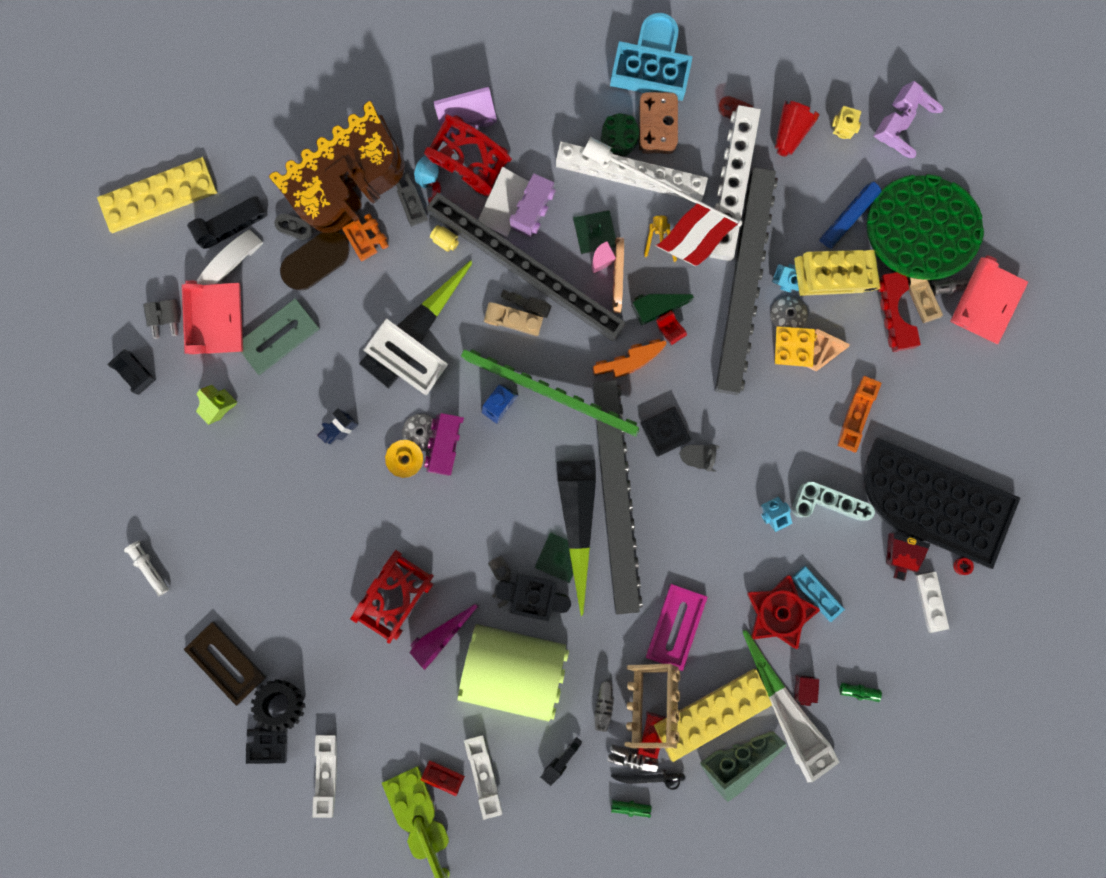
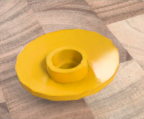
M399 440L387 449L385 464L394 476L408 478L417 474L421 469L423 453L414 442ZM407 456L408 462L403 463L402 457Z

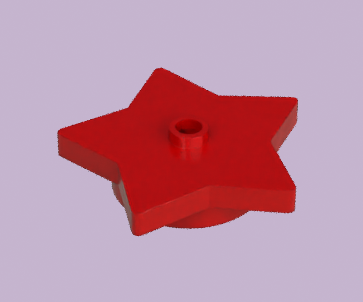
M785 576L771 591L747 592V596L756 613L751 638L777 637L791 647L798 649L803 625L815 616L820 609L799 598L791 576ZM779 609L783 610L782 616L777 615Z

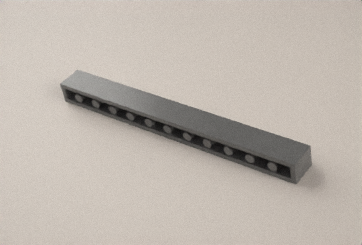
M754 167L750 173L715 392L738 395L745 387L743 373L747 372L748 361H745L746 354H749L751 350L749 336L754 331V324L751 323L752 317H755L757 312L755 298L758 299L760 294V287L757 286L758 280H761L763 275V269H760L761 262H764L766 257V251L763 250L764 243L767 244L769 232H766L767 225L770 226L772 214H769L770 207H773L775 196H772V193L778 183V178H775L776 171Z
M438 192L426 207L432 217L614 342L624 328L626 322Z
M616 380L594 382V403L602 407L601 411L606 413L612 411L618 414L620 419V416L623 415V406L618 401V397H621L620 385H617ZM596 419L615 614L639 613V608L643 607L642 596H638L637 589L641 588L640 577H636L635 570L639 569L638 557H634V549H637L636 538H632V530H635L634 518L630 519V511H633L632 499H628V492H631L630 480H626L629 465L628 461H624L627 445L626 442L622 441V435L625 432Z

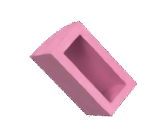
M607 241L601 244L594 253L592 259L593 274L615 262L616 258Z

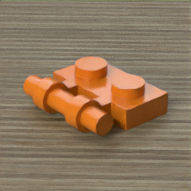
M371 214L364 216L366 223L363 225L358 220L342 227L361 262L378 253L374 247L375 245L380 244L382 249L389 247L386 241L387 237L384 233H381L377 220L373 219ZM372 230L375 237L370 239L366 231Z

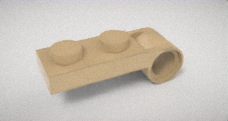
M907 277L908 291L923 324L942 317L943 314L928 280Z
M491 302L488 303L484 317L485 323L507 327L533 336L539 335L543 317Z

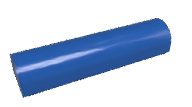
M874 181L867 184L820 237L819 241L826 247L833 248L882 192L879 185Z

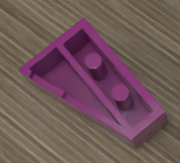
M440 413L436 415V419H432L431 430H433V435L429 437L427 444L430 452L429 456H426L424 460L426 472L451 476L456 456V444L460 438V434H458L460 423H463L464 417Z

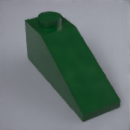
M641 294L634 298L632 308L641 326L663 314L692 302L694 296L693 294H648L646 296Z

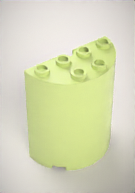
M476 624L465 660L458 701L548 722L550 719L554 720L556 708H553L554 703L559 702L561 689L558 688L559 683L563 684L565 669H562L563 661L567 662L569 650H566V644Z

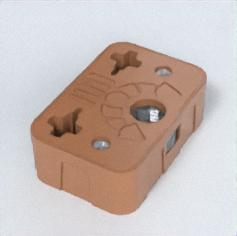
M643 93L639 103V150H642L644 154H672L678 143V97L674 93Z

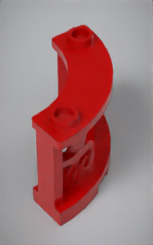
M446 114L445 121L432 144L424 151V154L432 163L451 173L454 170L457 171L459 175H463L461 179L471 186L475 192L489 197L502 167H505L507 162L512 160L507 154L508 150L499 146L485 134L465 123L461 117ZM451 127L459 131V135L451 132L450 136L454 140L453 142L445 137ZM442 142L447 144L441 150L437 151ZM477 144L481 153L482 163L475 162L467 167L463 166L464 155L459 146ZM456 153H457V154H458V159H457V160L452 159V157H451L452 154H456ZM493 155H494L496 158H498L497 161H493V159H492V156H493ZM495 163L493 168L489 167V164ZM474 167H479L482 169H478L477 175L473 172Z
M397 550L393 552L382 567L381 573L377 579H374L366 591L367 594L360 601L350 618L356 624L359 621L387 639L388 644L393 639L397 640L403 632L400 628L422 594L429 592L433 586L431 580L434 577L433 574L426 573L401 556L402 553ZM398 565H400L409 572L404 575V573ZM411 574L423 580L419 588L413 586V583L417 580L407 582L406 579ZM389 577H392L393 581H395L397 578L399 580L394 585H389L387 583V579ZM401 585L403 605L392 610H384L385 601L378 590L380 588L391 590ZM410 593L416 594L410 603ZM375 599L380 601L379 610H376L378 606L373 605ZM404 613L398 622L396 615ZM381 617H385L384 623L386 626L388 621L393 622L392 630L380 623Z

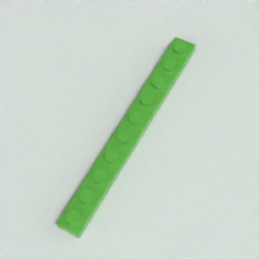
M472 349L470 352L464 350L461 355L467 362L637 437L640 429L636 426V422L630 419H626V421L619 419V415L612 411L608 413L601 411L602 407L594 403L588 405L584 403V399L576 395L572 398L566 395V391L558 387L554 390L545 381L539 380L536 382L527 373L522 372L518 374L509 365L500 366L497 364L498 361L491 357H487V359L482 358L479 352Z

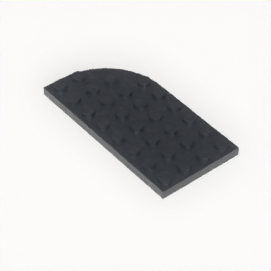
M875 438L865 465L864 482L868 499L876 513L887 524L946 551L970 559L972 562L984 567L994 568L1020 497L880 438Z

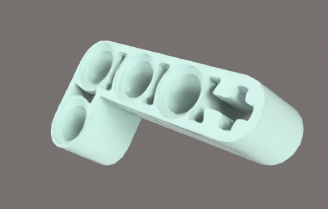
M807 482L800 485L792 505V512L797 517L810 516L816 504L860 521L870 520L875 514L874 507L871 504L815 482ZM807 486H811L813 489L811 496H808L805 492ZM825 493H829L831 496L829 503L824 501L823 496ZM843 500H847L849 503L847 510L842 508ZM801 503L806 506L804 514L800 513L798 509ZM856 508H857V509H864V511L866 512V515H863V513L860 512V511H858V510H857V511H854V510H855Z

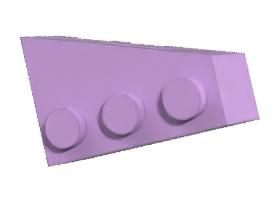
M533 173L524 190L522 200H519L517 204L518 209L515 215L512 214L510 217L511 230L532 238L534 233H538L541 223H539L541 216L545 217L548 211V206L546 205L549 200H553L556 193L554 182Z

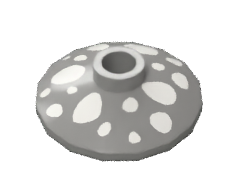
M785 296L775 301L771 308L770 317L776 329L777 326L803 328L807 322L808 312L805 304L800 299L793 296ZM787 311H793V316H789Z
M416 414L410 417L402 428L403 440L414 442L420 447L421 451L429 450L427 444L429 437L433 435V430H431L433 418L425 414ZM418 429H423L421 436L417 435Z

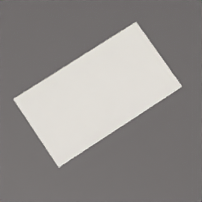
M502 167L478 221L507 237L511 230L510 217L512 214L515 215L518 209L517 204L519 200H522L524 190L529 181Z

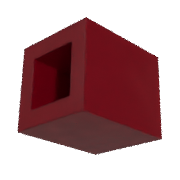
M796 675L794 699L799 701L800 705L812 706V703H818L819 679L811 676Z

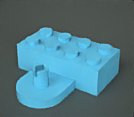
M655 13L648 16L641 26L638 45L619 41L610 86L642 93H674L677 95L678 100L683 101L693 56L674 53L678 38V25L671 16L664 13Z

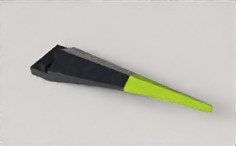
M469 261L401 321L397 327L421 343L472 265V261ZM390 341L385 343L386 348L409 363L412 357ZM369 354L359 363L362 368L388 389L399 378L398 375Z
M595 460L557 461L558 486L579 609L582 616L584 613L594 508L596 466Z

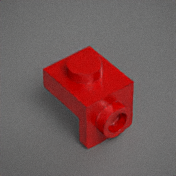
M673 311L663 314L656 320L659 331L671 345L687 336L686 330L676 320Z

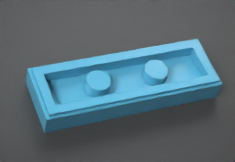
M803 566L791 577L793 583L820 609V612L829 622H832L845 610L806 566Z

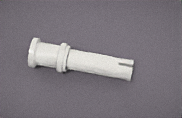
M136 541L126 547L124 552L130 555L134 561L133 565L140 568L158 597H160L170 589L149 561L150 555L144 552L140 546L141 542Z

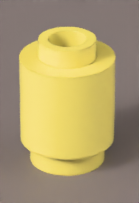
M437 225L430 234L433 242L447 252L450 250L454 251L459 244L458 236L444 226Z

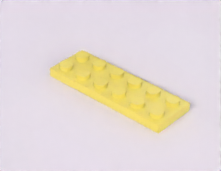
M201 157L99 196L97 199L109 231L115 233L218 192L207 163Z
M750 670L679 710L680 720L677 728L679 742L677 743V749L665 748L672 762L772 706L757 670ZM667 718L654 724L662 743H666Z

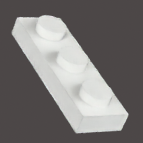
M936 571L915 575L928 632L932 633L949 629Z

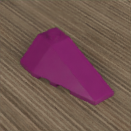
M477 603L425 634L421 639L417 637L410 645L412 649L409 653L424 670L479 606Z

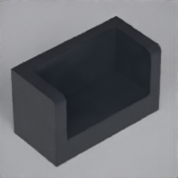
M125 349L107 364L120 374L131 387L130 391L137 395L141 394L156 380L133 353Z

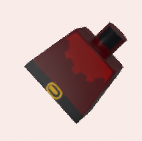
M889 533L886 564L896 567L893 578L905 581L907 571L918 572L928 552L930 543L896 533Z

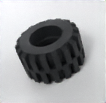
M275 679V681H267V685L262 684L259 687L261 689L259 692L255 691L254 695H256V698L251 700V703L254 704L251 707V712L254 713V720L258 721V725L275 732L292 729L295 723L298 724L300 722L299 717L304 715V712H302L303 708H305V703H303V700H305L304 696L301 695L300 689L285 680ZM283 694L288 700L287 710L279 717H272L269 712L270 701L275 696Z

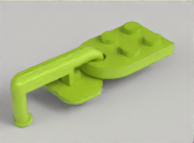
M419 766L382 782L383 789L398 825L403 830L410 832L407 843L412 855L416 859L427 858L435 878H448L450 872L446 868H441L436 853L447 847L449 837L444 825L434 821L435 805L426 783L421 781L422 773Z

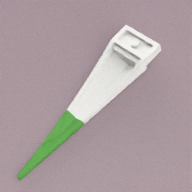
M745 630L743 631L744 638L796 764H799L807 782H814L840 762L831 744L800 708L768 664L748 631Z

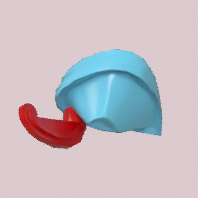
M425 155L417 163L414 176L416 183L422 188H427L428 185L433 187L432 197L428 198L430 203L437 192L441 193V185L437 181L438 165L432 163Z

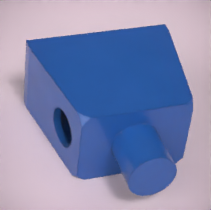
M499 384L484 403L482 414L498 424L518 395L504 384Z

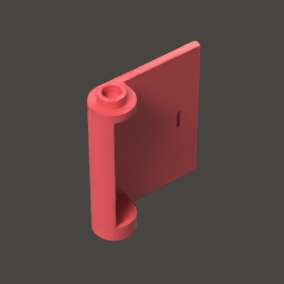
M986 255L985 258H980L950 322L995 344H999L1028 281L999 268V264L996 262L997 259Z
M194 280L185 281V284L181 285L184 354L243 352L240 283L201 285L197 284V281Z

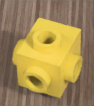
M843 106L838 115H835L833 119V134L842 139H851L855 133L859 132L861 111Z

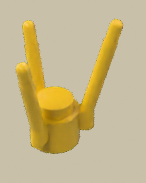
M667 216L653 217V223L649 224V235L644 257L648 256L654 231L655 234H659L660 242L664 239L666 232L667 236L671 232ZM672 255L673 261L676 262V256Z

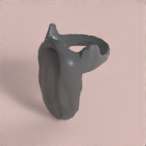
M709 444L708 446L688 445L682 448L679 455L688 466L716 472L713 469V465L716 459V449L719 446L715 444Z

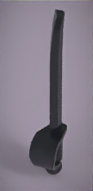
M663 770V774L611 775L613 779L627 784L664 782L665 786L670 790L677 789L680 781H684L686 778L683 773L679 775L678 773L666 774V770ZM678 781L677 786L674 788L667 785V782Z

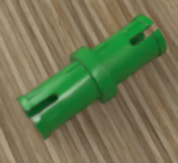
M843 682L840 684V695L855 697L861 701L863 699L876 702L881 701L882 692L880 689L868 688L861 684L858 686Z
M612 799L611 813L628 814V817H633V815L651 817L652 805L638 804L631 800L630 802Z

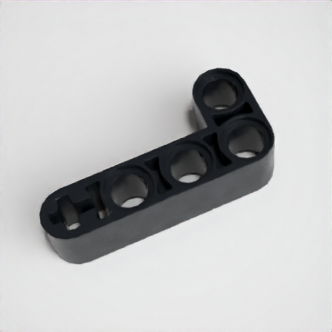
M255 196L208 221L202 218L194 219L188 223L187 227L195 242L201 248L207 249L259 222L268 214L259 197Z

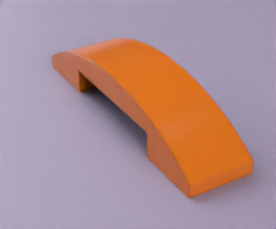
M866 376L862 377L847 411L837 446L854 453L857 452L863 436L864 425L872 403L877 398L881 382Z

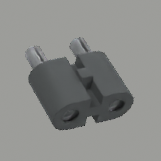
M176 299L143 304L146 325L151 327L153 339L160 338L158 326L170 324L171 336H178L176 323H180Z

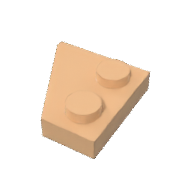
M815 329L817 340L814 342L813 367L808 368L818 371L847 349L850 344L826 332Z

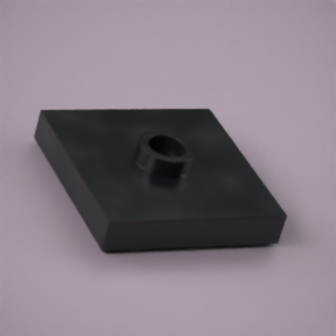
M675 406L640 422L656 457L692 441Z

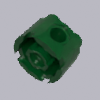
M618 113L605 119L602 126L601 142L612 147L610 151L614 155L625 157L635 149L639 136V128L635 118L631 115Z

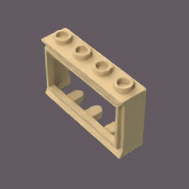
M672 664L627 665V669L634 672V682H628L627 684L628 690L633 691V702L627 703V709L633 711L632 722H627L626 729L632 731V742H625L626 747L677 749V743L679 742L677 728L680 720L678 702L680 700V692L678 690V682L680 681L679 667ZM668 672L666 743H642L643 673Z

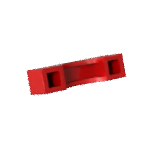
M898 272L882 275L879 278L881 288L878 289V292L881 293L880 305L886 317L884 325L889 332L888 345L892 348V352L914 349L921 345L917 326L906 323L898 311L899 299L909 290L907 276Z

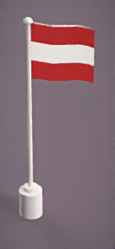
M590 137L582 155L602 165L604 162L609 163L611 160L696 203L693 208L682 216L668 236L655 245L656 247L696 267L709 257L726 234L735 226L740 227L742 225V220L738 221L612 157L613 152L610 151L612 147Z

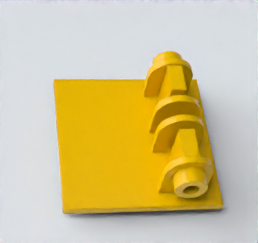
M777 326L775 364L813 367L814 342L817 340L815 329Z

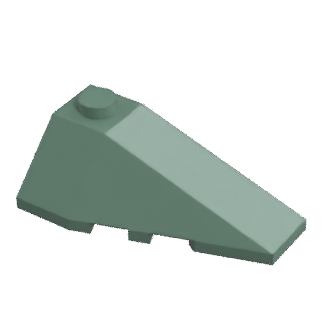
M772 731L752 738L748 743L739 745V743L735 744L731 749L722 751V749L718 750L700 762V765L714 788L729 802L747 788L786 747V743Z

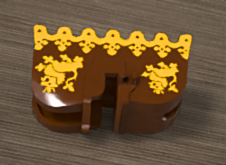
M367 101L363 105V117H359L356 114L348 116V128L343 129L340 125L334 126L332 128V140L319 137L316 141L318 147L316 152H312L307 148L301 151V163L298 164L294 160L287 161L285 164L287 170L285 175H281L276 171L269 175L271 181L283 193L300 218L320 232L333 233L341 230L342 227L348 225L352 220L356 222L360 219L358 211L362 207V202L353 188L358 186L374 204L381 198L379 195L394 187L403 176L405 168L403 153L392 136L383 115H378L372 101Z

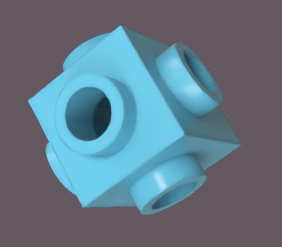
M778 264L772 282L780 285L781 290L790 293L792 289L799 291L795 265L789 264L786 267Z
M779 497L761 505L763 510L761 516L766 524L769 523L775 532L793 524L790 507L786 502L783 503Z

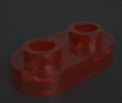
M726 96L720 100L718 111L722 116L731 119L732 112H736L738 105L754 107L734 97ZM724 106H729L730 110H726Z

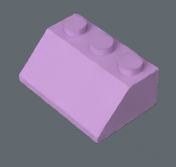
M489 87L433 101L440 128L445 121L446 114L461 117L465 123L475 129L481 126L489 127L497 122ZM451 127L446 136L451 137V132L457 135L459 131Z

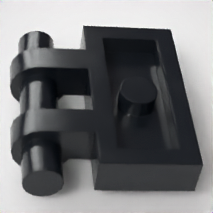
M262 727L247 729V737H254V742L246 743V764L286 763L287 742H279V737L287 736L288 730L275 732L263 729ZM272 736L271 742H262V737Z

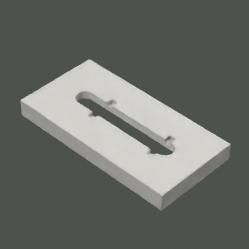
M388 319L383 321L363 349L424 395L429 393L448 365ZM390 341L423 365L427 370L426 373L422 374L386 348L385 343Z

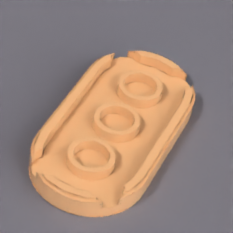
M617 237L615 239L616 249L614 251L616 259L613 271L612 306L614 313L621 314L624 237Z

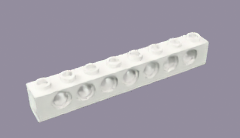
M740 105L731 115L730 123H733L732 130L729 129L727 141H730V144L724 153V159L727 161L726 166L722 167L720 178H723V183L718 187L717 196H720V199L714 208L738 221L741 220L761 111V109ZM738 126H745L747 131H741ZM735 144H742L744 149L738 150ZM732 162H738L741 168H734ZM729 180H734V181H736V182H737V186H736V187L730 186L729 183H728V181H729ZM731 198L734 201V205H727L725 199ZM735 226L725 235L727 242L723 243L720 241L709 255L710 258L727 261L733 260L739 227Z
M560 142L556 158V167L684 198L611 160L609 163L604 162L602 165L582 155L585 147ZM612 154V157L699 201L704 196L707 177Z

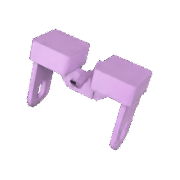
M916 81L903 86L892 106L900 112L903 111V113L899 115L894 112L884 117L873 135L880 142L886 143L908 158H915L916 150L900 139L899 136L901 131L908 129L916 116L918 103L931 113H941L943 111L942 105L922 90L923 87Z

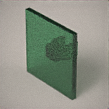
M610 210L573 218L581 254L596 251L606 241L610 248L616 247V236Z
M550 532L535 568L570 583L573 577V568L568 540Z

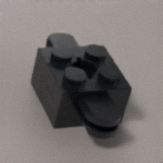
M517 573L515 583L499 581L494 587L497 598L510 601L509 612L512 614L549 622L551 611L565 613L571 607L570 598L565 594L557 593V582Z

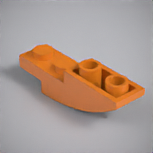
M652 340L649 342V345L642 346V344L632 345L631 349H628L627 352L628 358H625V355L615 357L614 361L607 362V360L598 361L592 368L594 376L613 372L614 379L635 372L651 362L664 349L666 340Z

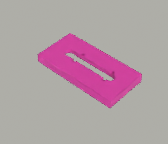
M670 584L646 658L662 664L675 665L679 667V670L683 671L708 597ZM682 602H685L687 609L674 647L671 651L666 650V645L679 606Z

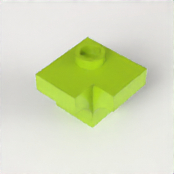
M213 385L199 389L196 394L199 398V407L196 412L208 425L221 420L237 404V401L225 389L218 391Z

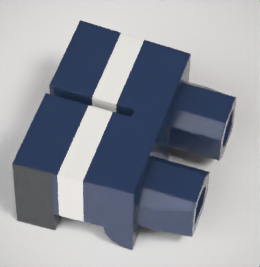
M339 408L332 413L336 418L330 424L322 423L321 425L324 429L317 434L326 444L331 445L336 439L343 440L358 426V423L346 411Z

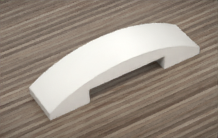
M250 229L228 244L209 263L197 279V284H223L222 280L247 255L251 256L263 242Z
M316 735V779L312 818H332L337 781L336 735Z
M484 736L466 739L464 744L468 760H470L483 820L502 815L499 793Z

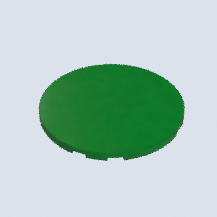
M909 175L891 182L881 190L882 192L873 201L868 212L867 235L873 250H875L876 255L892 270L910 278L935 280L959 272L972 261L983 241V217L973 197L957 183H951L936 175Z

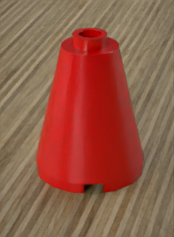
M785 101L774 147L777 150L776 153L783 157L792 155L818 120L819 113L816 111L814 114L809 112L810 107L801 103L790 101L788 104Z

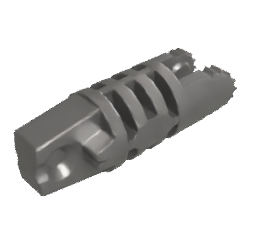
M611 680L601 683V688L597 695L595 707V730L607 732L614 704V697L612 696L614 686Z
M617 745L611 746L610 750L613 754L608 755L607 761L640 771L657 772L659 766L658 759L638 754L637 751L629 750L628 748Z

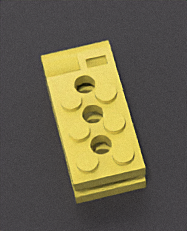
M875 250L806 252L803 256L794 258L800 296L864 293L881 288Z

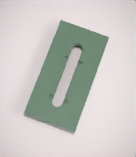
M295 298L243 338V352L241 353L256 373L261 375L320 328ZM291 321H298L295 328L283 335L261 353L257 351L261 344Z

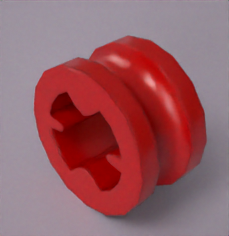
M958 558L955 560L953 568L959 575H969L974 569V564L970 559ZM962 561H964V564H967V569H964V572L959 567L960 564H963Z

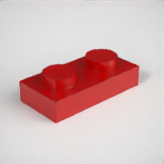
M429 760L421 781L457 796L465 776Z

